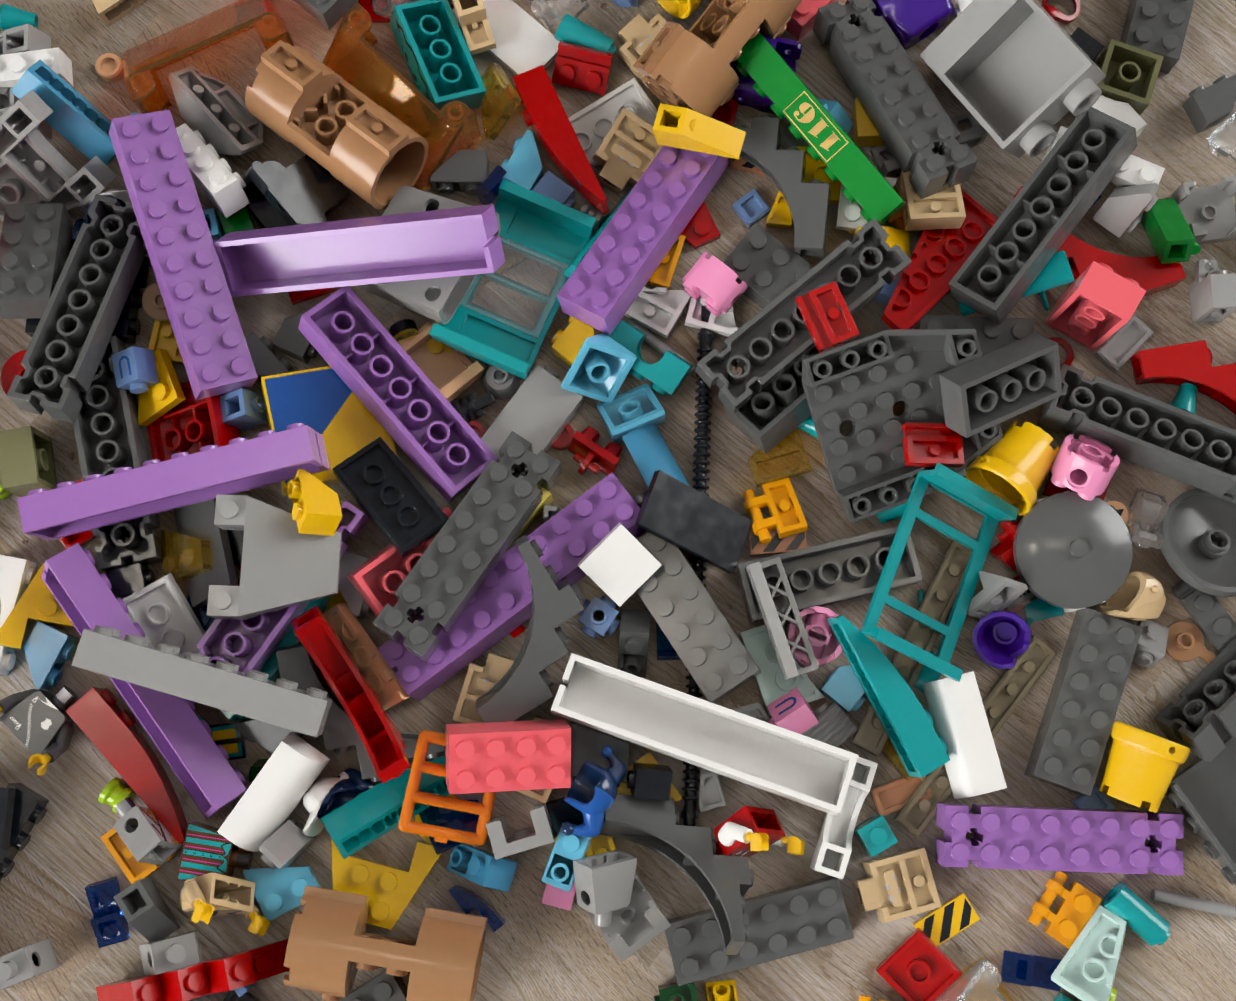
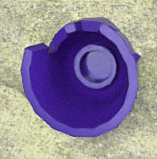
M993 610L992 613L983 617L974 628L972 636L974 650L979 658L989 666L1000 669L1014 668L1016 657L1023 654L1030 645L1032 631L1029 625L1016 612H997Z

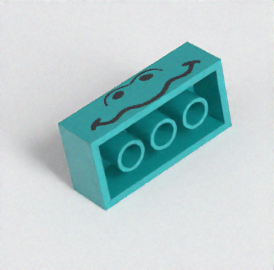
M420 0L394 6L389 25L429 120L480 108L486 89L448 0Z

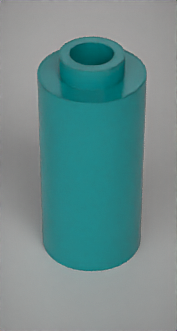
M568 13L563 17L554 36L558 41L612 53L613 56L617 50V47L614 46L615 40Z
M1122 882L1111 888L1104 897L1102 905L1127 921V926L1150 946L1162 945L1171 934L1169 931L1170 923Z

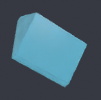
M605 333L588 337L565 376L561 388L611 404L637 357Z
M648 383L616 395L611 404L605 402L596 404L611 442L617 443L622 441V436L646 425L658 426L665 422V411Z

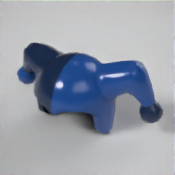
M605 746L601 750L602 756L609 760V768L604 769L585 760L574 779L564 801L582 812L584 823L580 825H573L570 822L564 823L561 828L564 835L570 836L575 834L583 837H596L600 834L604 812L615 802L617 787L626 774L625 764L614 754L611 746Z

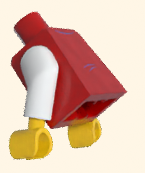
M744 806L714 829L717 839L715 855L750 857L762 850L769 851L771 844L779 847L787 844V854L804 855L805 842L798 837H787L773 809Z

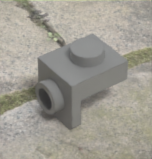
M1150 620L1138 621L1136 625L1143 629L1132 662L1139 666L1153 669L1165 656L1169 628Z

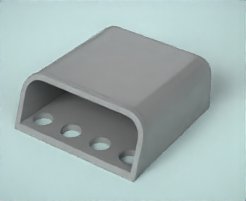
M404 185L397 190L382 216L470 207L471 205ZM495 212L499 230L494 234V236H499L501 231L499 213ZM478 274L361 286L369 293L435 320L442 325H446L455 314Z

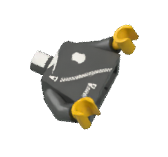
M65 685L55 695L47 690L30 689L12 694L0 700V715H2L0 721L34 754L28 760V769L32 768L34 764H42L37 769V775L40 776L46 773L47 763H53L70 746L74 721L67 714L66 710L77 698V695Z

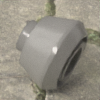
M489 365L482 375L484 390L486 393L492 392L496 399H505L512 396L520 385V377L492 365Z

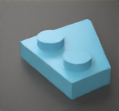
M310 866L285 867L282 869L278 867L275 869L250 868L249 870L245 869L242 871L247 881L255 882L254 896L265 918L270 921L300 906L305 886L320 887Z

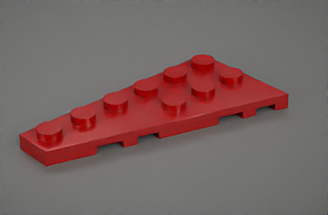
M962 189L966 218L961 228L923 231L910 258L912 262L906 272L902 274L881 318L891 329H912L951 292L948 283L998 220Z

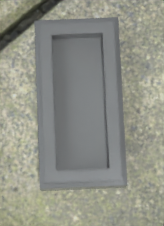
M1133 313L1131 319L1116 331L1094 356L1113 373H1116L1147 341L1154 331Z

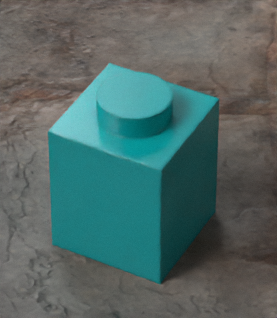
M876 814L854 829V834L864 851L871 857L878 855L898 842L883 815Z

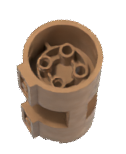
M713 0L689 31L684 29L679 23L668 21L633 67L640 76L644 75L641 81L664 104L688 108L711 117L719 106L731 100L735 93L734 90L739 85V78L729 64L740 57L742 47L748 40L754 38L758 32L769 39L779 37L786 30V24L792 18L791 14L802 0Z
M279 40L260 55L261 62L255 69L259 74L253 86L247 85L245 93V105L250 114L292 146L298 147L327 169L333 177L375 209H386L401 186H414L428 158L429 145L424 137L365 96L301 46H292Z
M305 886L300 904L305 906L303 911H299L298 914L295 913L287 943L284 967L290 968V974H285L284 976L285 986L321 993L322 1000L340 1001L341 997L349 996L358 969L374 971V969L384 967L387 968L386 974L404 977L410 973L406 1001L474 1000L488 917L426 907L417 941L366 932L370 896L316 886Z

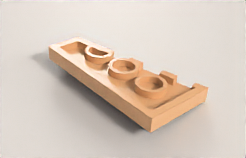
M346 602L337 604L323 613L354 656L359 671L377 694L382 709L385 712L411 697L406 693L394 675V671L390 669L378 648L355 615L352 614Z

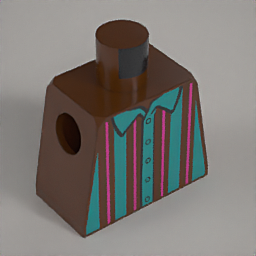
M189 822L177 880L186 881L187 879L212 872L232 877L234 868L250 869L253 852L238 850V846L217 832L218 828L201 822Z

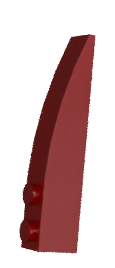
M538 66L512 77L515 88L511 92L517 106L522 104L524 108L521 114L526 126H532L550 159L576 190L602 214L609 213L604 192L544 66Z
M92 687L66 710L67 714L177 842L183 844L188 824L172 783L159 759L143 735L135 727V718L127 710L122 711L116 705L118 701L116 696L107 688L103 690V688Z

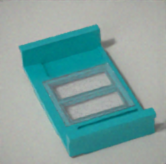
M503 178L494 209L496 213H499L501 225L499 236L505 262L494 273L478 274L451 320L446 325L434 323L429 335L432 336L433 340L443 343L447 347L526 380L560 306L557 294L569 279L563 272L592 236L597 218Z

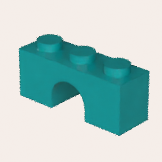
M621 319L609 336L636 355L637 359L629 373L642 381L644 377L654 383L652 388L664 396L668 393L675 395L694 367L672 351H666L657 363L651 364L646 362L641 355V345L647 335L626 320Z

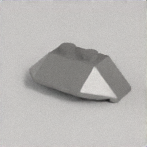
M193 66L169 73L168 78L181 117L194 131L198 130L201 133L206 144L210 143L218 155H242L262 146L263 123L248 112L245 102L228 84L211 75L199 72V69Z

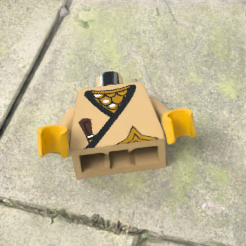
M213 872L185 881L184 887L181 890L180 905L183 911L193 913L191 917L193 922L198 923L199 920H202L209 925L211 917L242 914L247 921L252 920L247 930L261 936L265 935L270 925V920L259 915V910L254 905L255 882Z

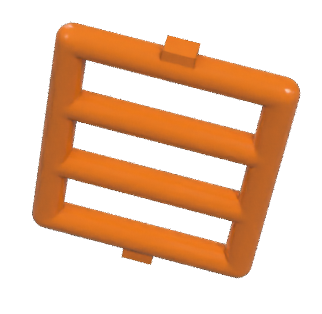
M422 730L418 736L398 823L399 830L433 837L435 842L446 844L447 840L476 846L484 845L488 833L486 823L491 820L497 792H484L482 803L418 791L422 773L446 777V765L425 761L429 743L446 746V734ZM415 803L479 815L476 832L412 821Z

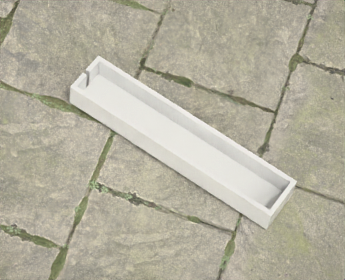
M571 653L562 678L563 683L568 685L566 690V686L560 684L551 708L553 715L834 816L841 814L859 756L858 754Z

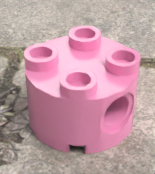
M703 252L690 271L682 278L684 281L682 285L685 287L683 290L695 300L701 297L707 304L705 306L706 309L716 317H719L722 313H728L733 303L748 287L744 281L740 284L736 282L739 276L726 264L713 255L709 258V254Z
M1070 434L1065 437L1050 469L1052 473L1050 480L1054 485L1061 488L1067 487L1078 492L1081 498L1092 501L1095 496L1101 495L1107 488L1120 464V458L1117 454L1115 457H1112L1110 455L1112 449L1099 440L1085 435H1080L1078 439H1074V434Z
M819 606L802 610L800 615L818 666L825 665L837 658L843 650L827 621L828 618L838 616V614L828 608ZM789 622L785 630L786 639L795 642L799 631L797 625ZM800 638L798 645L804 647L802 639ZM795 649L792 655L793 658L802 665L810 666L807 654Z

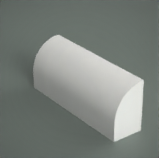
M974 671L962 673L960 682L945 677L923 683L922 687L930 715L934 721V729L937 735L944 740L948 748L946 752L950 761L945 763V768L954 799L978 796L1007 788Z
M291 731L281 741L217 832L242 849L260 852L258 850L259 846L285 823L330 759Z

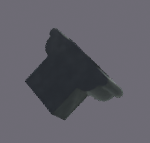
M307 154L289 167H284L276 161H266L264 163L254 161L242 178L246 184L243 190L250 202L246 207L262 228L328 222L326 216L342 205L351 194L327 169Z

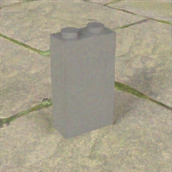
M536 365L481 440L498 458L497 462L500 461L499 449L512 431L532 443L534 454L538 455L541 450L547 453L552 443L563 432L564 427L570 423L584 404L583 396L562 389V382L558 379L559 375L551 368L546 366L543 369ZM516 473L515 477L518 478L520 475L526 476V473Z

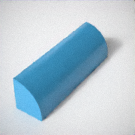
M38 60L25 71L10 92L20 99L33 90L54 111L44 121L88 159L91 160L97 155L107 165L116 156L109 136L111 121L43 61Z
M646 425L622 436L648 488L654 472L658 470L689 486L657 425Z

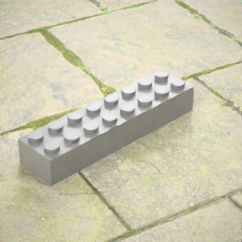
M95 625L94 629H83L72 666L309 736L318 737L323 733L333 699L327 697V691L314 687L307 688L306 691L297 689L299 683L283 678L277 679L276 682L268 680L269 674L253 669L243 673L238 671L240 666L226 661H217L216 664L209 662V656L200 653L186 652V655L179 654L181 648L173 645L156 643L155 646L149 645L151 641L149 638L135 634H126L125 637L120 636L121 630L109 626Z

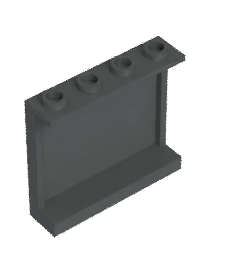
M1229 737L1223 741L1226 747L1210 763L1200 758L1173 777L1167 789L1166 797L1176 809L1179 808L1186 817L1184 822L1194 834L1198 833L1204 844H1202L1205 852L1212 859H1216L1223 868L1221 869L1223 877L1231 885H1236V737Z

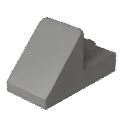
M979 571L983 590L971 600L967 615L982 619L992 613L993 610L997 612L1002 611L1023 594L1028 587L1024 583L1003 576Z

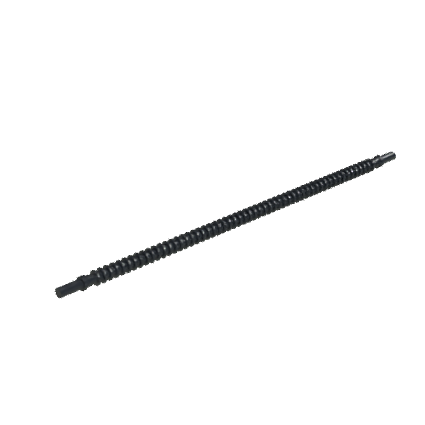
M701 306V321L708 322L711 312L705 306ZM701 328L700 332L697 333V339L700 344V348L697 349V353L700 354L696 359L698 362L713 350L711 345L714 340V333L706 328ZM696 373V377L699 378L696 381V385L699 388L695 392L699 395L695 397V400L698 401V404L695 405V408L698 409L695 417H698V420L694 421V424L697 425V428L694 429V432L697 433V436L694 437L697 444L693 448L697 452L693 453V456L696 457V460L693 461V464L696 465V468L693 469L696 477L692 478L696 484L692 488L709 497L706 490L710 487L706 485V482L710 478L706 475L710 473V470L707 469V466L710 465L707 458L711 454L707 453V450L711 448L708 445V442L711 441V438L708 437L711 429L708 426L712 422L708 418L712 416L709 412L712 409V406L709 404L712 401V397L709 394L713 390ZM693 555V559H690L689 562L693 563L692 568L703 583V580L707 578L703 575V572L707 571V568L703 565L707 562ZM689 673V676L685 677L689 680V684L685 685L689 690L686 694L697 698L702 697L703 694L699 692V686ZM683 761L686 769L682 773L686 777L682 779V782H685V787H682L685 795L681 797L684 800L681 818H684V826H695V818H699L696 800H699V797L696 796V792L700 789L696 787V784L700 782L697 779V774H700V771L697 770V766Z

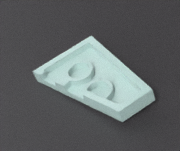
M766 625L740 633L743 645L762 672L755 677L768 716H771L767 706L796 687L807 703L824 698L807 674L784 680ZM795 661L797 670L801 669L802 667Z
M1099 905L1051 975V980L1082 1001H1109L1127 928V921Z

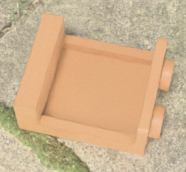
M428 322L418 330V335L411 341L405 339L399 345L450 403L481 378L484 368L477 360L472 364L463 353L450 348L452 351L447 354L445 347L440 354L430 353L427 349V342L432 338L429 332L433 324Z

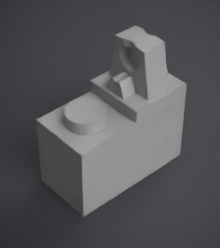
M1201 259L1195 263V279L1189 285L1192 323H1220L1236 311V273L1228 274L1226 270H1219L1216 259Z

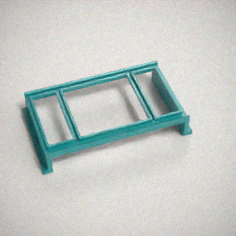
M940 463L936 464L935 469L919 471L860 631L937 671L940 675H945L954 681L960 682L963 670L950 664V660L980 577L979 571H982L999 521L1016 520L1019 509ZM928 485L984 516L976 540L919 509ZM915 519L972 550L946 625L888 595ZM884 604L941 634L942 638L936 655L915 646L881 627H876Z

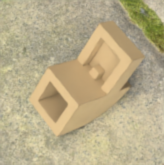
M452 0L462 35L471 56L496 48V42L487 20L483 0Z

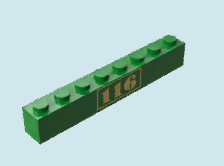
M758 32L754 38L748 40L742 47V54L737 59L738 62L735 64V67L745 78L750 75L756 83L752 85L762 98L767 95L771 99L773 104L770 108L780 119L784 116L791 123L788 127L791 133L798 140L802 137L809 144L806 148L808 153L816 161L820 158L827 165L824 171L831 180L836 182L839 179L845 186L842 192L852 204L857 201L862 206L863 210L860 211V214L864 219L870 222L874 218L882 226L907 203L766 38Z

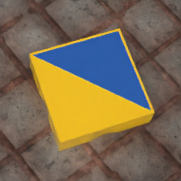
M330 366L261 377V387L271 430L277 433L287 430L286 427L288 425L304 423V425H308L323 436L330 470L312 475L325 485L330 486L341 483L332 469L379 437L383 439L397 456L393 438ZM290 480L281 482L283 496L288 495Z

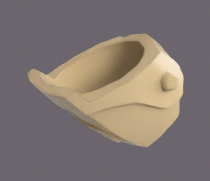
M1133 571L1129 572L1125 582L1113 596L1107 599L1106 602L1101 603V605H1094V609L1113 617L1147 621V619L1159 618L1165 606L1166 597L1161 582L1154 576L1146 572Z

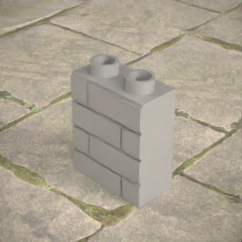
M973 0L920 54V57L999 146L1018 158L1025 152L1029 157H1035L1045 151L1057 137V132L1052 127L1069 111L1074 116H1078L1091 108L1102 94V90L1097 84L1106 77L1104 72L1036 0Z

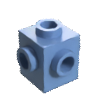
M594 596L592 601L586 599L582 604L584 610L578 613L581 616L578 621L583 625L581 631L593 639H596L597 635L604 639L607 633L612 636L621 622L617 619L619 616V611L615 610L617 604L605 596H602L601 599ZM596 611L604 613L605 616L602 621L594 620L593 614Z

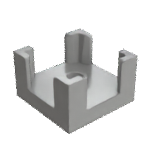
M1236 176L1224 177L1217 185L1193 188L1196 185V181L1185 182L1171 195L1179 205L1195 237V242L1199 243V245L1236 239V212L1232 198L1236 193Z
M545 803L534 805L533 810L530 812L535 829L533 831L530 828L521 829L513 832L514 837H510L503 815L491 818L490 822L486 823L495 860L555 841L556 835Z
M635 873L630 904L625 908L612 911V925L600 927L603 932L602 936L607 945L623 962L669 928L671 924ZM587 911L590 914V916L594 919V914Z

